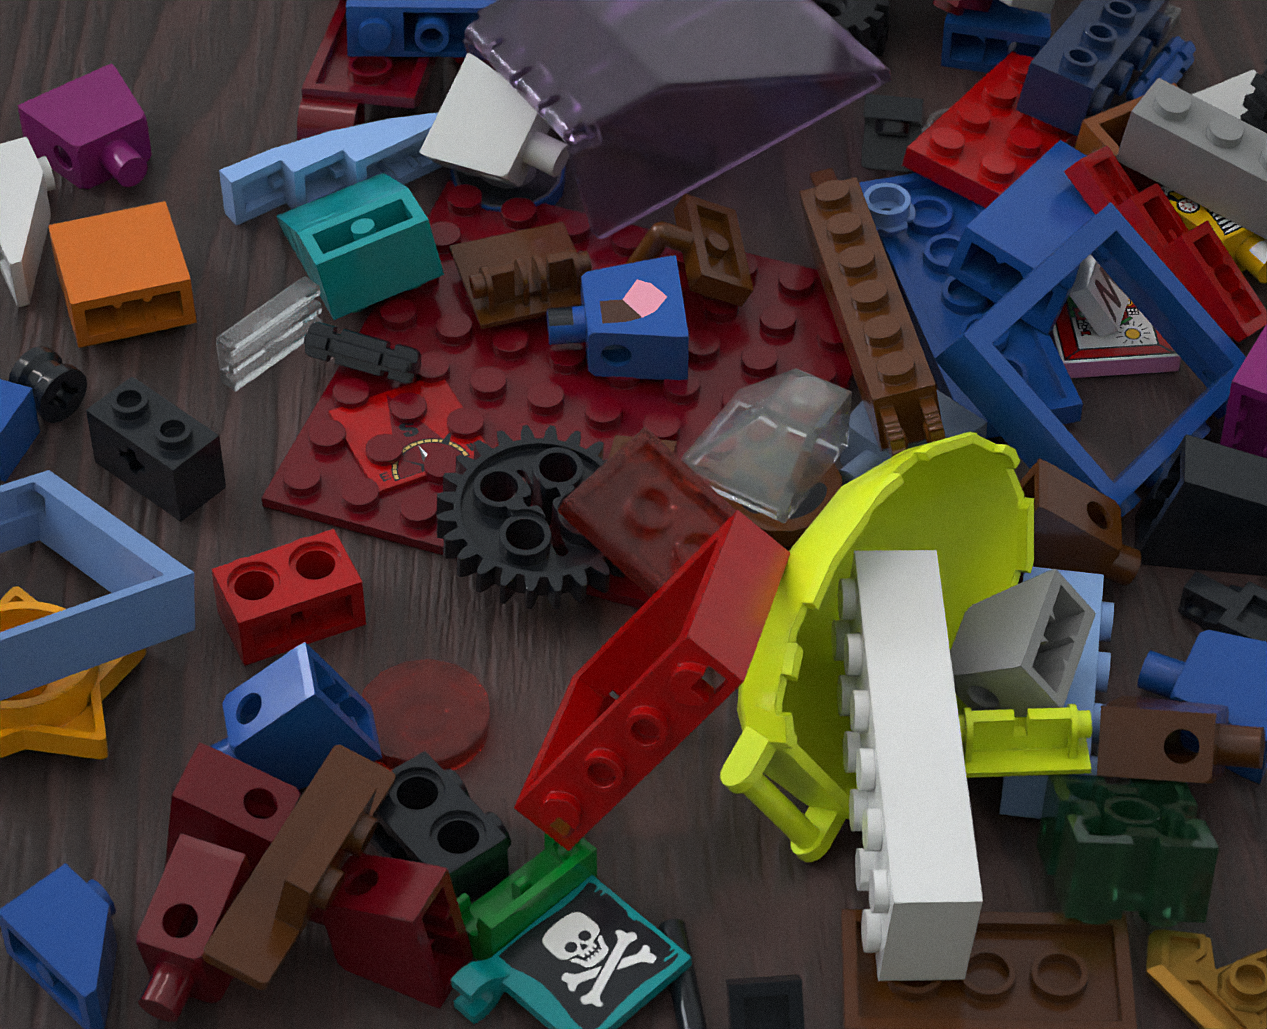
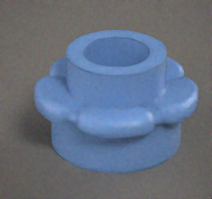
M879 183L865 191L864 197L879 236H895L905 231L908 223L914 221L916 210L911 204L910 194L903 187L893 183Z

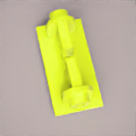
M1067 704L1066 707L1028 709L1026 717H1015L1014 709L972 711L970 707H963L961 715H958L967 778L1091 773L1092 768L1086 739L1091 738L1092 735L1090 710H1077L1076 704Z

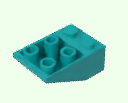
M380 173L276 216L282 231L333 320L350 313L360 312L374 303L401 292L416 289L423 283L444 275L427 216L409 188L385 173Z

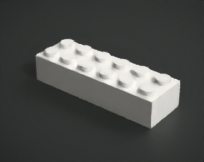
M937 550L854 551L850 578L839 579L838 612L840 620H833L831 644L833 660L844 661L846 674L839 675L837 683L839 716H850L851 731H845L843 737L845 773H856L858 788L850 790L851 831H862L864 848H857L856 886L858 891H869L870 909H863L861 932L864 953L876 954L878 981L964 980L983 898Z

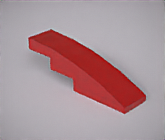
M1108 145L1080 159L1064 171L1095 215L1110 202L1116 207L1228 336L1237 342H1241L1267 324L1266 308L1208 220L1189 231L1159 184L1156 183L1138 192Z

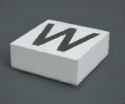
M1090 254L1080 263L1075 283L1069 295L1094 331L1102 337L1119 331L1129 298Z

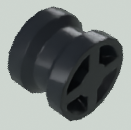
M38 346L24 353L14 364L8 380L9 382L32 388L37 415L50 423L63 421L72 415L82 403L87 390V379L83 372L74 365L63 364L62 358L51 348L45 346Z

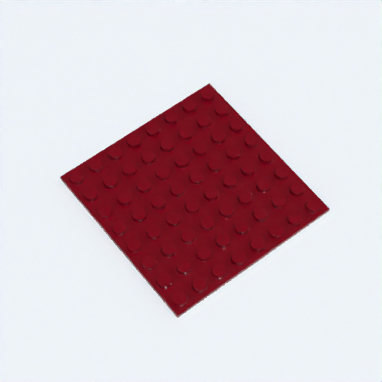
M451 180L447 182L427 216L444 275L425 282L416 289L404 291L377 302L359 333L390 341V348L395 349L396 344L416 348L421 352V370L414 382L421 380L434 383L445 379L463 408L452 411L447 418V429L454 437L471 439L481 434L486 444L491 448H495L497 446V431H504L512 441L521 440L522 427L528 425L535 438H544L546 430L551 425L556 428L557 440L566 442L572 433L579 431L581 432L580 447L587 449L598 441L603 442V461L609 458L615 435L677 441L678 459L724 463L727 457L743 446L766 439L794 440L813 446L821 451L854 377L818 271L747 252L745 254L754 291L742 307L718 299H707L698 293L690 291L682 252L665 248L659 257L676 256L689 334L688 379L685 380L594 376L588 372L585 343L549 345L547 315L481 330L450 253L449 246L563 222L576 252L587 251L592 270L626 264L649 229L546 203L536 207L531 200L526 198H512L502 205L501 212L488 211L481 207L482 193L477 187L467 184L454 187ZM339 365L262 495V506L443 555L444 539L437 538V493L443 492L444 474L455 473L456 457L458 455L453 451L445 449L429 453L424 459L425 480L379 495L377 483L370 478H366L346 445L345 427L340 422L331 419L328 411L338 407H361L367 403L371 396L407 384L388 379V372H384V375L380 377ZM407 392L399 394L390 402V414L394 420L400 423H416L422 420L427 413L425 399L416 393ZM389 434L377 435L367 442L366 456L370 462L376 465H392L402 458L403 444L396 436ZM676 469L669 497L717 502V499L713 501L715 491L709 494H697L688 490L683 482L685 470ZM705 471L696 472L690 477V480L698 485L708 484L714 479L711 473ZM644 504L643 515L646 516L644 538L640 539L638 558L628 559L627 575L624 578L610 574L608 592L603 593L589 584L587 585L586 594L640 609L728 519L725 516L722 519L721 515Z

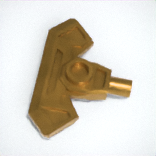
M1161 929L1154 930L1148 936L1146 975L1200 1029H1267V948L1246 955L1232 964L1216 969L1211 938L1205 937V934Z

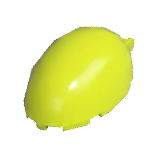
M971 431L905 449L841 486L789 550V559L746 678L739 686L737 712L742 734L722 767L720 779L731 792L735 794L743 793L791 840V849L800 860L813 862L826 854L844 821L849 819L850 790L858 789L856 773H845L843 763L844 732L851 731L850 716H839L837 705L838 676L846 675L844 661H834L832 656L833 620H840L838 612L839 579L850 578L854 551L937 550L949 648L951 650L963 616L973 604L1018 585L1021 572L1031 573L1034 562V498L1024 497V492L1014 469L1020 463L1016 449L1008 445L995 444L977 435L978 433ZM956 695L958 715H961L962 708L967 706ZM765 775L808 805L809 808L805 815Z

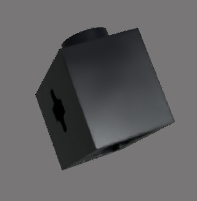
M133 376L86 409L95 462L178 521L182 522L226 488L219 435Z

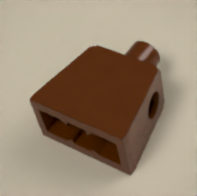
M1038 459L1019 481L1024 497L1034 498L1033 567L1103 574L1105 579L1123 586L1129 585L1139 571L1141 552L1122 544L1121 508L1117 502L1051 463ZM1023 572L1020 574L1018 584L1023 582Z
M1123 695L1101 706L1097 775L1213 783L1224 775L1225 766L1262 768L1265 751V728L1228 724V706ZM1182 730L1190 731L1197 737L1199 741L1198 753L1190 752L1183 746L1181 741Z

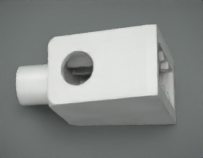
M467 53L419 153L441 166L520 187L531 166L553 177L558 176L568 160L570 146L547 135L554 121L555 114L476 56Z

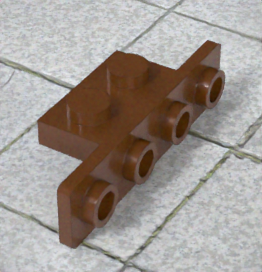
M342 745L334 746L208 940L203 950V960L258 990H265L317 907L327 911L332 904L346 875V872L342 871L341 868L350 854L359 858L368 846L379 821L374 816L393 787L396 777L394 772Z

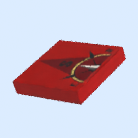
M445 379L434 383L419 380L371 396L361 407H338L328 411L331 419L340 422L345 427L346 445L366 478H370L377 483L379 495L425 480L424 459L433 451L445 449L453 451L457 455L474 459V442L480 440L486 443L481 434L471 439H459L449 433L447 429L449 414L458 408H463ZM407 392L421 395L427 404L425 417L411 424H404L394 420L390 414V402L395 396ZM381 434L396 436L403 444V456L395 464L388 466L376 465L370 462L366 456L367 442Z

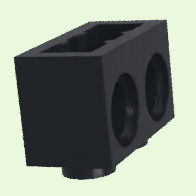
M426 751L421 752L391 770L396 776L395 781L374 816L379 821L370 840V843L383 857L448 868L456 898L466 893L471 903L509 877L508 848L511 846V839L505 825L496 814L491 811L484 813L470 799L464 782L454 770L450 768L443 770Z

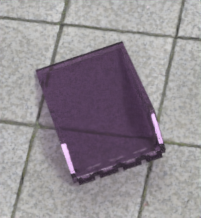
M498 0L477 11L479 19L468 25L465 30L466 38L463 39L467 53L476 56L501 74L567 144L573 145L567 149L590 230L600 240L892 80L890 69L812 0Z

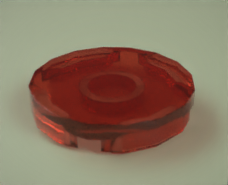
M434 659L405 661L382 671L364 688L361 696L372 706L382 758L375 762L390 771L423 751H426L443 770L448 768L455 770L467 765L484 748L488 737V728L491 723L488 694L476 676L460 666Z

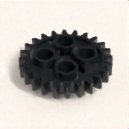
M528 425L522 427L521 440L512 441L504 431H497V446L495 448H491L486 443L477 440L474 442V459L458 455L456 457L455 473L444 474L443 492L437 493V538L444 539L443 556L445 559L457 558V575L460 578L477 572V592L481 593L494 584L500 586V603L503 604L509 601L514 593L517 592L524 594L526 609L533 608L538 595H547L551 606L554 609H559L563 593L569 592L576 601L583 604L586 603L587 585L589 584L603 593L608 592L610 574L621 578L627 575L628 559L638 558L640 539L644 538L646 516L643 515L645 496L644 494L636 493V474H622L623 458L619 455L603 461L604 443L601 441L592 444L587 449L580 447L581 432L579 431L572 433L566 442L557 440L556 428L551 425L546 430L544 438H535Z

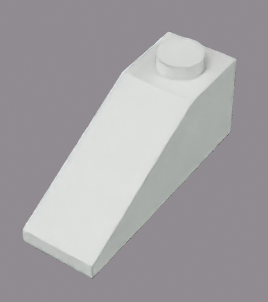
M27 137L0 144V270L18 308L30 305L51 218L47 192L56 189L53 172L47 157L37 158Z

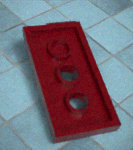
M339 0L302 86V99L297 119V141L325 132L365 124V104L403 108L419 107L437 57L348 56L346 1Z

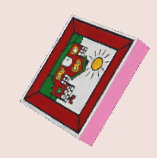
M1069 295L1053 330L1049 333L1070 378L1179 371L1181 357L1130 299H1128L1119 331L1100 337Z

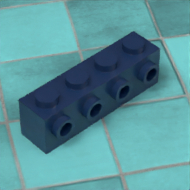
M1083 0L1030 62L1016 110L1078 137L1082 121L1107 111L1113 95L1121 96L1133 70L1141 71L1152 46L1159 48L1162 44L1172 19L1164 14L1169 0Z

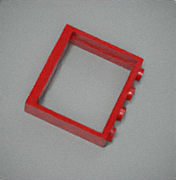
M737 510L572 676L514 809L567 851L579 842L744 682L790 552ZM708 666L726 679L716 689L702 679ZM614 691L620 697L615 700L609 693Z

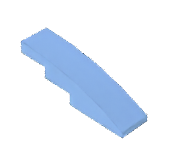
M439 112L390 118L325 132L270 149L220 169L224 213L238 226L285 203L291 209H294L380 173H385L405 185L443 166L420 154L419 151Z

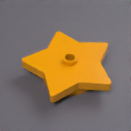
M18 586L12 587L0 600V632L65 610V608L50 603L38 602ZM146 648L0 701V758L25 749L92 759L107 758L108 746L102 701L147 654Z

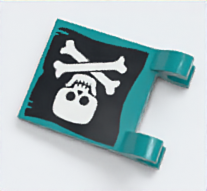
M591 875L491 958L471 962L460 969L451 979L452 987L461 994L454 1000V1007L475 1024L493 1010L503 993L506 992L548 1029H618L692 966V957L595 876Z

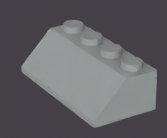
M1157 78L1131 111L1116 157L1119 163L1267 240V133Z

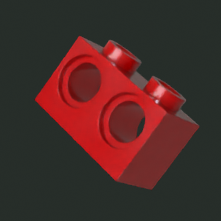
M334 529L310 537L300 538L291 543L249 557L239 558L231 563L211 569L217 612L244 666L290 651L304 642L310 644L366 625L363 583Z

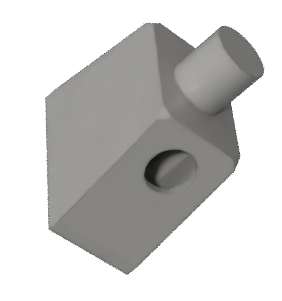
M1057 569L1044 572L973 604L965 612L950 650L955 694L972 711L1014 709L1015 717L1027 716L1028 709L1064 707L1096 613Z

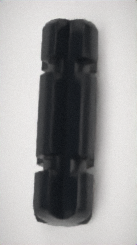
M319 321L312 323L305 334V353L312 358L329 362L331 357H335V364L380 377L384 375V372H388V379L405 384L413 383L421 370V352L416 348L396 344L395 349L390 348V341L343 329L342 333L339 334L337 333L338 327Z

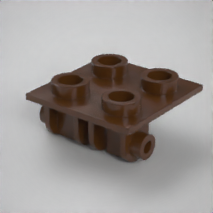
M563 222L449 246L450 253L481 330L546 316L547 308L581 306V276L587 271H592L588 252H576Z

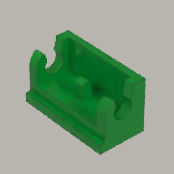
M544 833V850L473 904H471L470 898L466 893L458 896L457 901L473 956L478 961L491 958L589 876L593 875L597 878V849L583 838L573 846L572 851H567Z

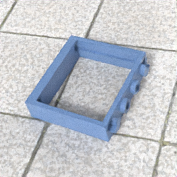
M50 470L0 485V553L40 540L111 592V594L0 632V701L195 630L194 572Z

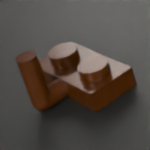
M685 193L673 209L676 225L664 221L654 223L626 264L659 258L665 248L682 252L690 291L698 293L707 299H718L742 307L754 290L736 210Z

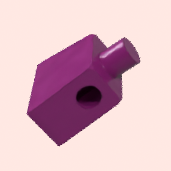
M112 63L17 105L23 137H27L36 157L46 156L51 169L79 189H90L112 178H115L124 187H131L138 184L145 177L148 170L147 162L152 156L147 119L142 108Z

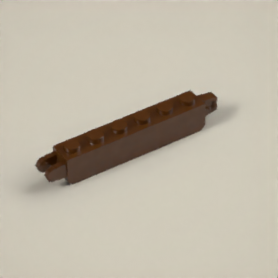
M833 168L810 173L813 188L801 190L799 195L811 254L880 452L889 450L891 457L901 451L908 449L909 444L925 440L927 443L945 439L935 381L857 177L838 180Z

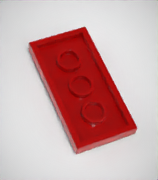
M1012 51L907 146L902 166L987 208L1059 140L1074 147L1078 137L1016 110L1030 62L1034 58L1019 55Z

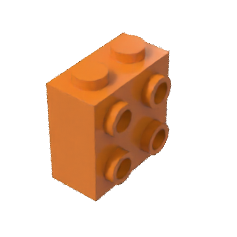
M166 201L48 225L55 267L78 348L197 323L191 278Z

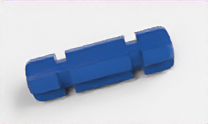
M1179 36L1172 37L1161 49L1162 52L1156 55L1139 76V81H1136L1126 92V102L1145 95L1157 78L1170 84H1176L1183 76L1182 74L1194 62L1193 53L1196 51L1194 43L1192 41L1185 42Z

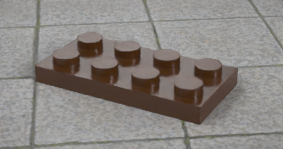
M842 909L840 928L843 1029H1137L1126 913L981 911L964 980L878 981L876 954L864 953L861 932L863 910Z

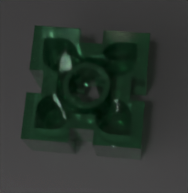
M1048 775L1036 847L1047 874L1055 875L1053 889L1065 918H1076L1089 924H1103L1111 919L1121 920L1123 911H1139L1138 914L1144 921L1156 926L1170 927L1180 922L1205 923L1219 846L1204 819H1196L1198 805L1186 782L1130 778L1129 785L1106 784L1104 777L1098 775Z

